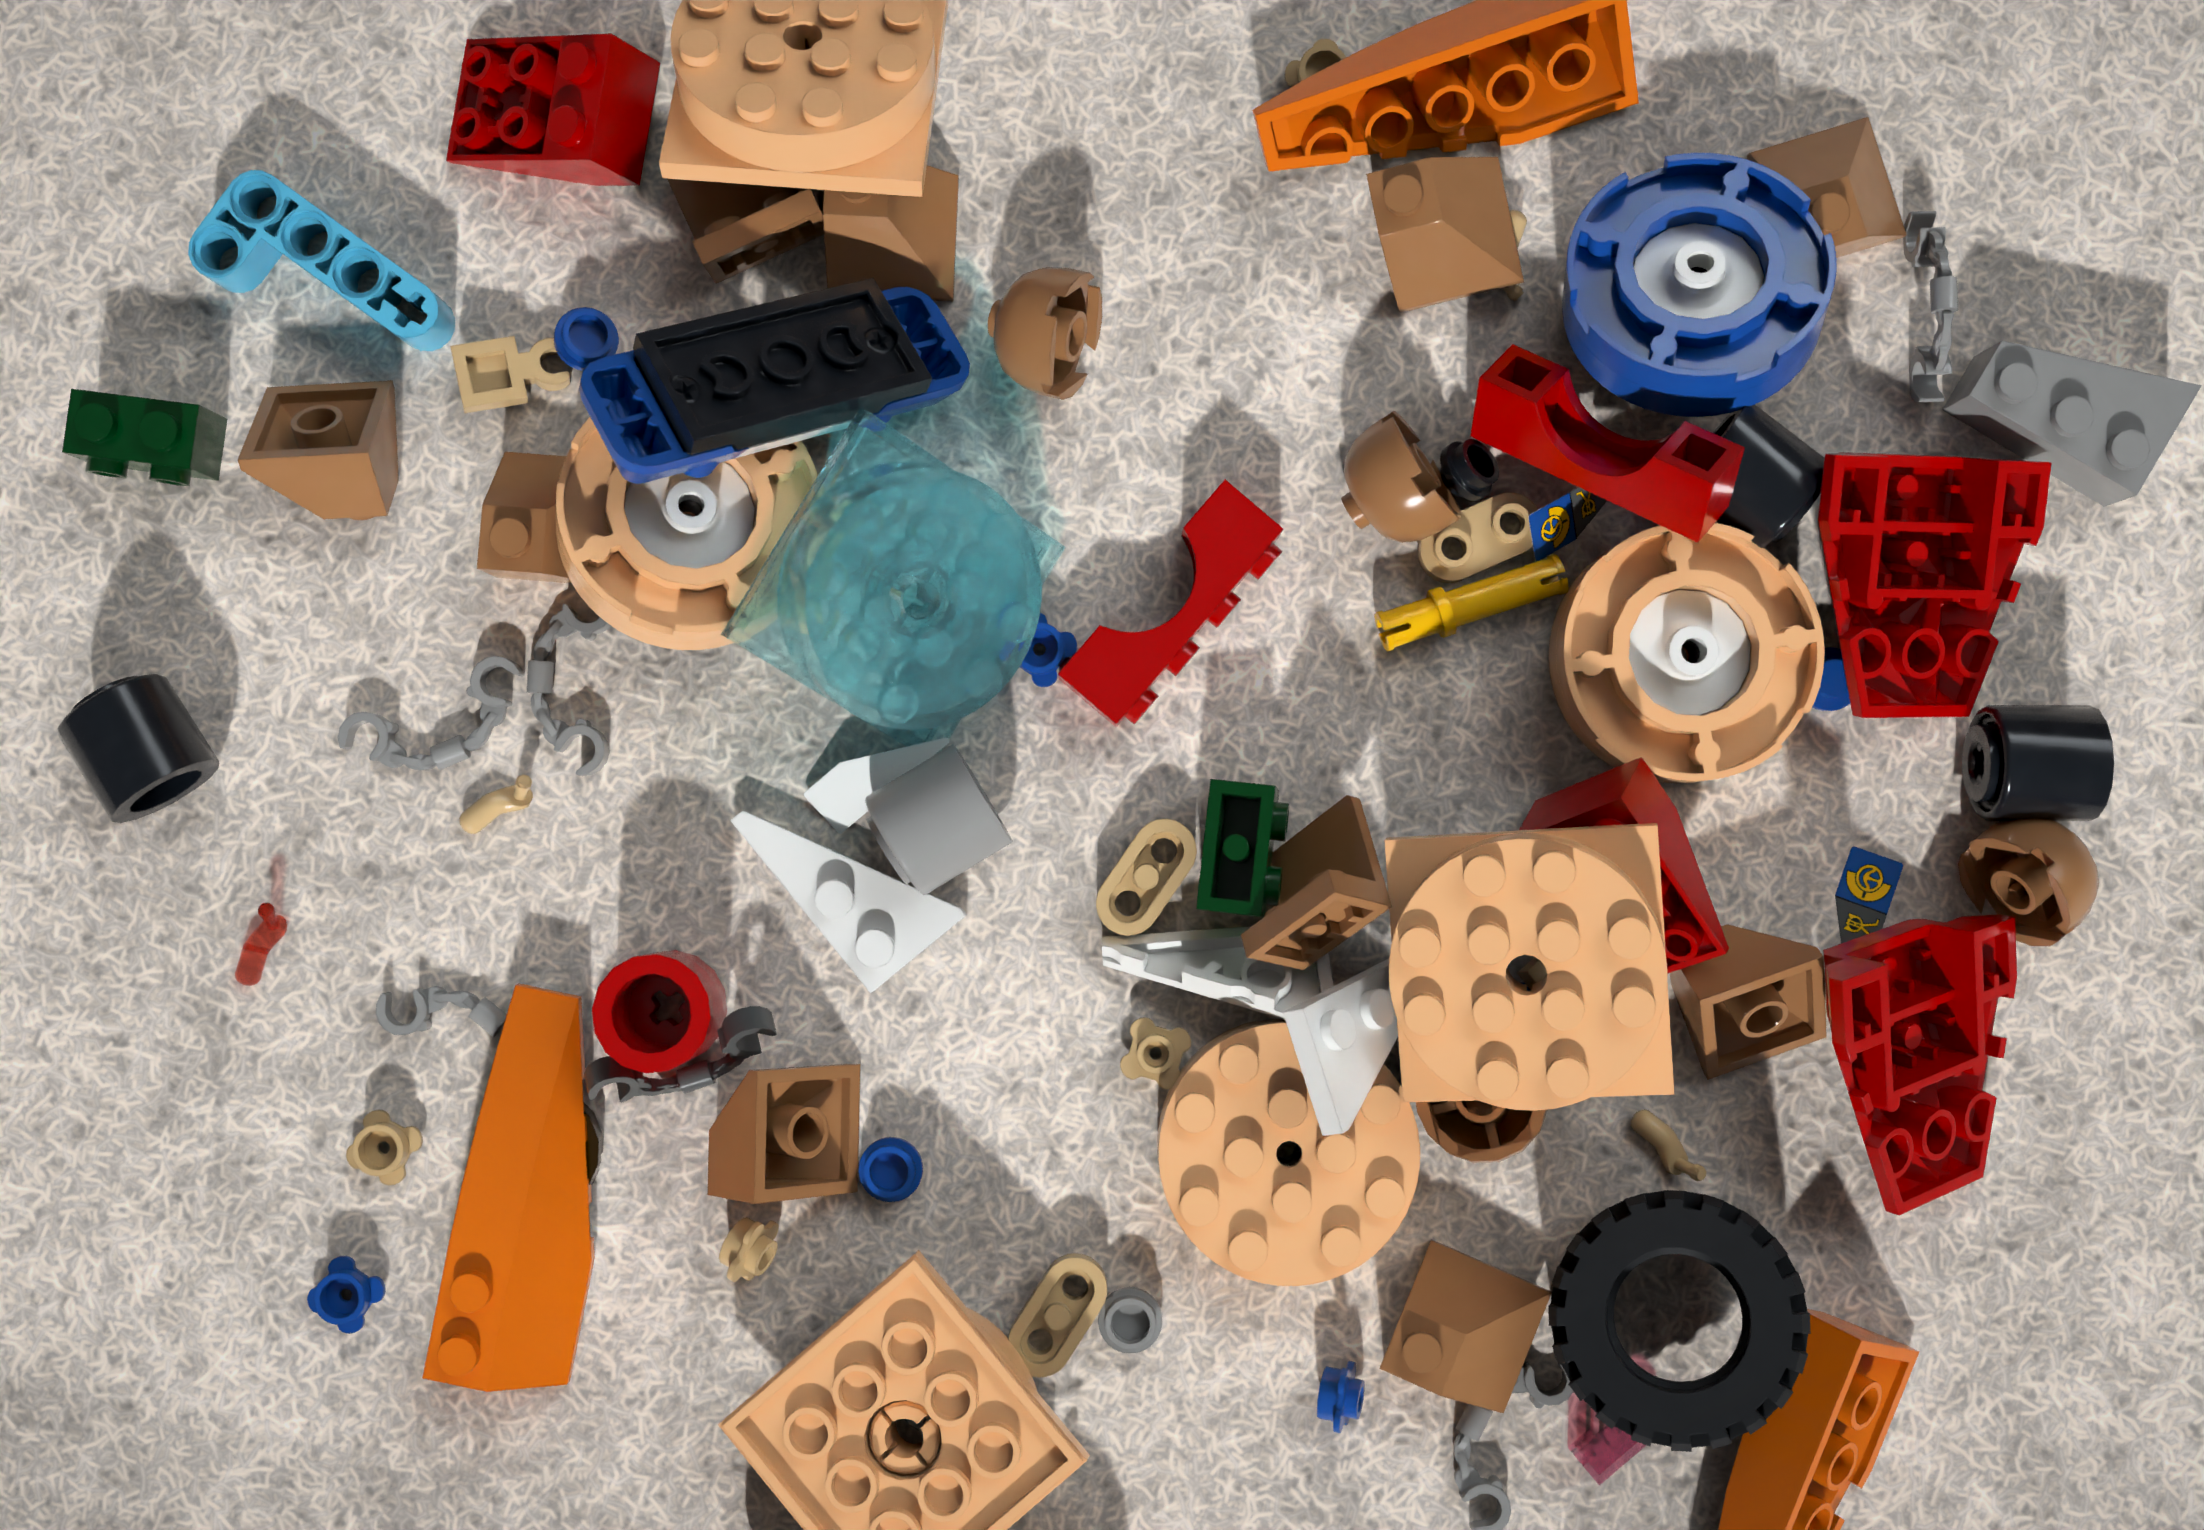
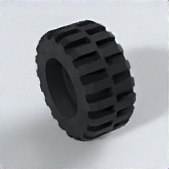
M1677 1190L1643 1193L1626 1198L1600 1212L1575 1235L1566 1248L1567 1251L1560 1265L1556 1268L1551 1285L1553 1286L1551 1304L1548 1306L1549 1326L1552 1328L1554 1340L1552 1347L1558 1365H1562L1570 1380L1568 1385L1580 1401L1584 1400L1596 1412L1595 1417L1611 1429L1616 1427L1631 1435V1440L1647 1446H1651V1443L1669 1446L1671 1451L1692 1452V1448L1711 1446L1712 1449L1732 1444V1439L1749 1432L1751 1435L1767 1424L1766 1419L1778 1407L1782 1409L1793 1394L1791 1389L1799 1373L1802 1374L1808 1356L1806 1353L1808 1334H1811L1810 1313L1807 1311L1804 1296L1805 1289L1799 1273L1796 1272L1783 1246L1759 1221L1745 1211L1736 1208L1724 1200L1706 1194ZM1683 1254L1709 1263L1726 1277L1739 1299L1742 1312V1330L1738 1345L1730 1359L1720 1369L1704 1378L1681 1382L1665 1380L1654 1376L1638 1366L1629 1357L1618 1338L1614 1322V1306L1619 1288L1634 1268L1648 1259L1657 1256Z

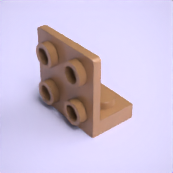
M667 179L695 240L692 242L699 258L716 284L824 235L823 215L811 189Z
M1346 795L1273 852L1271 866L1283 868L1279 905L1270 908L1264 914V918L1241 934L1246 958L1305 970L1392 907L1359 798Z

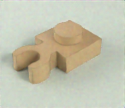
M515 336L450 346L465 414L528 403L525 385L536 384L548 391H559L570 385L568 371L552 374L546 372L541 367L543 359L551 355H558L554 346V338L542 339L536 342L529 352L518 353Z

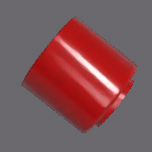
M677 950L634 956L612 968L598 986L592 1006L594 1033L605 1053L623 1067L643 1073L670 1071L706 1052L719 1037L717 1030L722 1027V1022L727 1015L725 989L715 970L699 957ZM660 992L667 997L679 993L685 1002L678 1009L683 1017L680 1023H677L673 1018L664 1021L657 1019L655 1012L659 1010L661 1004L656 996Z

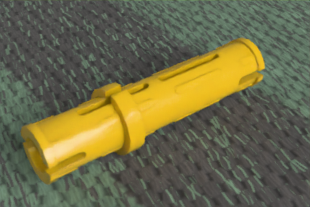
M1553 554L1546 559L1446 592L1442 587L1428 590L1424 599L1384 612H1376L1374 614L1376 628L1382 627L1383 630H1388L1378 633L1383 647L1388 652L1394 650L1395 647L1437 633L1441 638L1456 634L1457 627L1557 594H1565L1569 589L1566 577L1559 579L1558 576L1542 580L1565 572L1564 566L1559 557Z

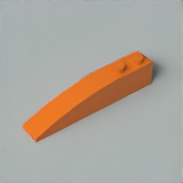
M1476 0L1385 38L1313 74L1252 110L1265 165L1270 172L1348 163L1352 156L1379 154L1381 159L1406 157L1407 150L1439 147L1443 153L1466 150L1467 144L1496 141L1499 146L1516 145L1638 104L1627 0Z
M520 983L515 985L492 1064L461 1186L446 1254L423 1379L485 1392L567 1385L570 1382L595 1259L594 1237L590 1236L589 1204L592 1202L591 1184L589 1185V1178H587V1117L584 1114L583 1100L585 1056L581 996Z
M1807 1309L1810 1313L1811 1334H1808L1806 1347L1808 1356L1803 1373H1799L1791 1389L1793 1394L1782 1409L1778 1407L1766 1419L1767 1424L1751 1435L1749 1432L1742 1435L1727 1485L1718 1530H1840L1845 1520L1834 1513L1850 1483L1862 1489L1870 1475L1919 1351L1825 1312Z

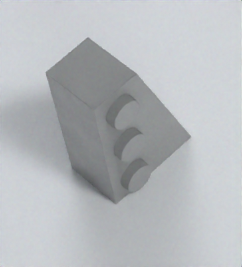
M2000 341L1973 357L1942 410L2027 461L2052 462L2050 475L2105 507L2134 497L2139 493L2202 385Z

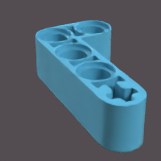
M250 170L236 177L193 233L189 242L188 255L196 270L230 292L245 293L255 289L263 282L280 257L285 255L415 349L434 351L442 348L450 341L455 331V317L452 309L438 295L276 177L264 171ZM276 196L274 210L268 216L258 219L257 210L260 204L266 198ZM327 232V243L324 249L318 254L308 256L307 250L310 240L317 234ZM238 246V256L235 263L229 268L221 270L220 260L222 255L228 249ZM377 268L379 270V279L376 285L369 291L359 293L358 281L361 275L370 269ZM402 298L421 312L427 314L426 320L421 325L412 321L396 308L401 303Z

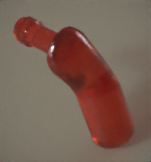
M262 903L259 906L258 914L263 919V922L249 936L241 950L235 971V979L245 986L259 983L268 953L287 932L286 919L281 915H276L275 908L270 903Z

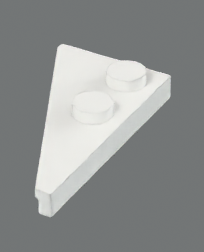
M742 810L730 820L870 993L879 988L967 915L961 907L944 901L929 893L923 895L910 884H905L897 878L886 875L866 864L817 844Z
M1250 927L1101 937L1103 966L1284 1020V1011L1334 986L1328 953L1305 970L1246 958L1241 934Z
M1389 958L1283 1012L1322 1136L1342 1134L1350 1129L1398 1037L1397 1017L1391 1000L1389 986Z

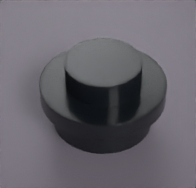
M1467 439L1464 442H1452L1440 454L1442 481L1449 491L1456 496L1470 501H1479L1490 493L1492 484L1498 480L1499 468L1490 450L1478 440Z

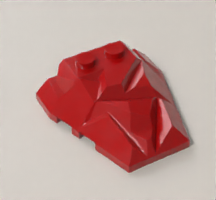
M1853 452L1825 454L1818 522L1852 715L1861 718L1970 716L1999 643V640L1990 633L2002 601L2014 603L2021 583L2010 580L2024 544L2037 546L2044 528L2052 462Z
M2002 914L1962 916L1948 922L1908 919L1824 949L1826 1013L1831 1027L1832 1043L1885 1210L1900 1216L1983 1178L1997 1097L1983 1091L1988 1056L2004 1058L2007 1038L1992 1035L1998 997L2014 999L2017 983L2015 917Z

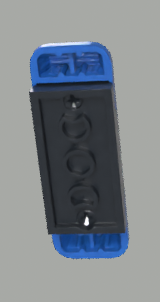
M870 278L636 333L632 351L603 357L588 364L582 372L579 392L581 400L620 474L631 483L641 484L680 473L694 478H702L711 474L720 462L857 425L865 430L881 429L894 415L935 405L959 391L969 375L970 363L967 354L930 296L910 287H895L881 291L875 279Z

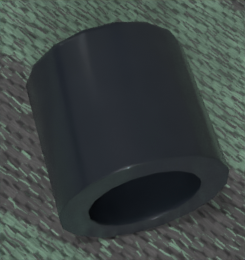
M1745 406L1741 410L1730 413L1713 432L1745 447L1729 507L1715 523L1728 525L1755 536L1752 542L1760 548H1764L1771 541L1777 543L1785 537L1821 494L1825 458L1758 406Z
M158 674L126 677L95 690L78 702L58 726L60 740L112 822L123 823L136 820L175 803L205 783L219 768V760L168 679Z
M1987 705L1977 711L1970 723L1962 751V776L1971 805L1976 814L1986 821H2010L2017 819L2090 821L2100 816L2107 805L2112 789L2114 773L2113 741L2107 721L2100 710L2090 705Z

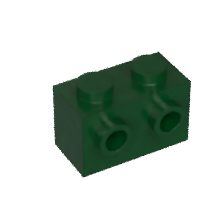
M71 389L62 453L87 462L86 472L106 477L127 478L129 469L150 472L149 480L176 486H190L191 477L219 481L228 419L197 404Z
M1210 779L1196 909L1264 917L1267 904L1279 905L1283 868L1271 866L1274 840L1286 841L1289 803L1278 802L1279 790L1276 786Z

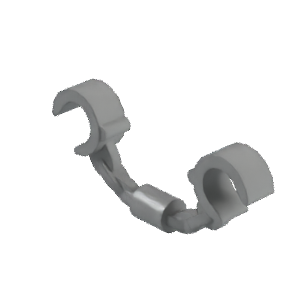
M1936 211L1910 212L1904 224L1907 234L1903 237L1906 260L1911 262L1912 267H1935L1934 278L1930 280L1931 313L1936 315L1938 327L1934 335L1933 345L1916 347L1915 354L1910 363L1909 385L1910 394L1914 402H1944L1945 398L1937 385V375L1952 374L1948 352L1952 343V320L1954 312L1958 311L1957 277L1952 276V271L1949 267L1948 251L1945 247L1946 228H1932L1936 218Z
M563 604V610L551 618L549 622L550 629L538 639L533 653L535 660L528 661L527 693H533L531 696L532 711L537 720L544 725L543 735L548 742L555 746V751L564 752L572 741L579 736L586 735L593 741L595 746L594 757L575 772L576 775L587 776L600 771L607 763L610 753L608 741L603 733L591 726L588 720L579 719L574 726H569L561 720H552L545 694H552L554 662L547 661V657L552 652L557 637H567L579 631L583 638L592 641L597 637V634L608 630L611 625L600 617L592 623H584L571 606Z
M487 657L477 663L471 673V686L467 688L466 692L468 696L477 698L482 702L480 709L482 725L475 729L466 740L462 735H458L430 747V756L418 754L407 757L406 750L395 742V734L399 731L398 724L389 722L381 715L368 712L354 713L344 720L338 733L339 747L351 749L358 728L365 723H371L378 730L379 739L370 754V760L380 761L390 768H398L404 764L414 770H429L436 766L442 770L470 758V751L481 748L488 741L494 726H498L504 721L507 707L512 706L511 701L494 697L488 692L486 688L488 674L495 668L500 667L522 677L525 673L517 663L504 657Z
M439 986L413 990L417 1011L414 1020L409 1024H402L393 1017L391 1012V992L380 995L376 1003L375 1012L378 1023L384 1030L393 1035H407L416 1031L429 1030L432 1027L431 1013L443 1009L448 1002L461 1008H470L472 1011L469 1014V1018L493 1037L502 1032L507 1015L486 997L480 1001L476 995L470 992L453 991L447 993L443 987Z
M1524 1362L1512 1393L1528 1392L1532 1404L1536 1408H1542L1544 1405L1550 1406L1563 1403L1569 1399L1573 1390L1568 1385L1570 1380L1562 1365H1559L1562 1369L1561 1382L1556 1388L1545 1391L1536 1386L1534 1370L1528 1362ZM1467 1404L1456 1426L1460 1433L1454 1441V1457L1458 1463L1454 1479L1460 1489L1459 1495L1464 1502L1480 1494H1489L1497 1498L1498 1506L1493 1516L1488 1519L1471 1521L1469 1523L1471 1530H1503L1509 1522L1511 1506L1508 1497L1502 1489L1501 1481L1496 1475H1491L1488 1479L1481 1478L1477 1470L1467 1463L1471 1452L1470 1441L1471 1439L1479 1441L1493 1411Z

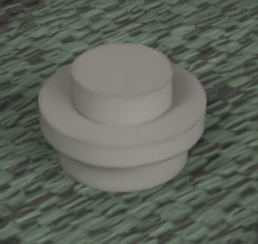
M1135 1287L1118 1289L1106 1298L1099 1312V1330L1105 1342L1119 1352L1138 1353L1144 1351L1157 1340L1161 1332V1309L1155 1298L1142 1289Z

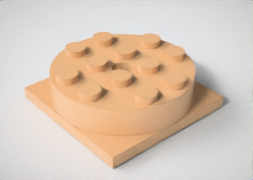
M682 0L674 17L670 38L676 81L659 159L662 178L923 197L948 0Z
M1657 823L1389 837L1384 840L1388 895L1392 905L1389 909L1392 942L1389 957V986L1391 1000L1397 1017L1403 1103L1478 1100L1501 1108L1537 1111L1573 1105L1591 1097L1674 1095L1667 983L1668 969L1665 951ZM1518 956H1534L1546 968V976L1540 982L1532 984L1531 991H1527L1526 984L1516 981L1510 974L1509 969H1507L1509 963Z
M919 1250L718 1424L803 1530H1007L1081 1467L1090 1456L1037 1392L1033 1377L1020 1354L1008 1340V1337L987 1318L966 1307ZM924 1417L927 1419L920 1428L923 1432L924 1441L922 1443L912 1444L906 1442L897 1432L896 1420L909 1419L916 1424Z

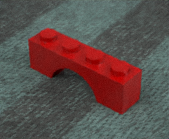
M1514 344L1479 377L1470 437L1697 543L1729 507L1745 447L1687 421H1684L1670 435L1656 440H1635L1621 436L1604 427L1585 409L1574 390L1568 368Z
M1225 479L1183 527L1181 537L1192 560L1193 587L1182 609L1169 621L1146 631L1123 632L1099 625L1058 673L1059 680L1114 727H1117L1125 717L1135 725L1159 697L1158 694L1150 689L1151 686L1166 669L1174 676H1177L1200 649L1192 641L1193 637L1207 621L1218 628L1241 601V598L1233 591L1247 574L1250 573L1259 580L1283 551L1274 543L1280 537L1283 528Z

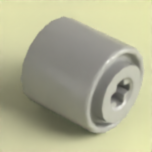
M954 744L865 798L866 806L871 815L866 820L879 846L905 884L912 882L923 895L932 892L1013 842L995 808Z

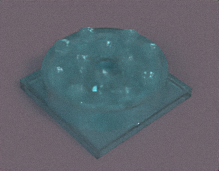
M859 408L721 635L906 747L945 737L950 739L960 720L975 712L996 696L1021 666L1029 651L1038 625L1042 601V585L1066 547L1018 515L1008 502L992 488L975 478L953 470L869 411ZM916 582V598L923 602L924 605L920 606L912 602L910 606L904 608L903 596L905 591L911 584Z

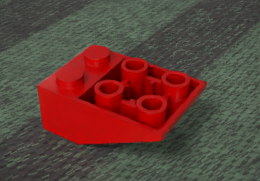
M612 33L467 39L446 161L453 164L594 186H640L660 62Z
M1642 757L1535 800L1519 830L1657 823L1668 973L1727 954L1729 946L1677 808Z

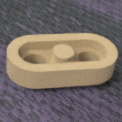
M1502 493L1466 508L1458 513L1461 516L1459 520L1442 531L1419 541L1417 549L1419 563L1424 572L1432 579L1442 583H1456L1520 556L1533 546L1528 516L1538 509L1530 499L1518 493ZM1510 513L1519 519L1520 531L1518 534L1510 535L1501 529L1500 517L1502 514ZM1453 538L1460 542L1463 548V554L1460 559L1450 560L1444 556L1441 549L1443 540Z
M1158 819L1146 824L1137 833L1101 885L1097 894V913L1102 923L1109 930L1120 935H1136L1147 930L1155 922L1194 865L1197 854L1196 842L1187 827L1175 820ZM1162 838L1171 840L1176 847L1174 859L1165 864L1157 862L1152 856L1153 844ZM1123 891H1133L1140 898V907L1132 915H1123L1116 909V898Z
M1071 1253L1056 1259L1049 1266L1010 1328L1008 1340L1022 1357L1032 1377L1051 1376L1065 1366L1106 1301V1275L1099 1263L1087 1255ZM1071 1275H1079L1086 1280L1088 1287L1082 1295L1071 1296L1063 1288L1064 1280ZM1043 1329L1051 1334L1053 1342L1047 1349L1037 1350L1030 1345L1028 1337L1034 1330Z

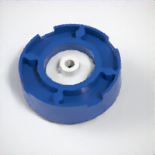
M1694 152L1665 156L1663 168L1643 173L1628 180L1627 173L1624 172L1602 187L1583 209L1573 228L1567 250L1562 299L1563 323L1567 338L1575 355L1589 374L1603 387L1631 404L1646 410L1682 417H1705L1732 413L1743 409L1745 406L1750 407L1764 401L1791 382L1805 366L1817 345L1834 290L1837 273V258L1831 233L1824 235L1820 226L1808 211L1811 199L1792 181L1762 164L1718 153Z

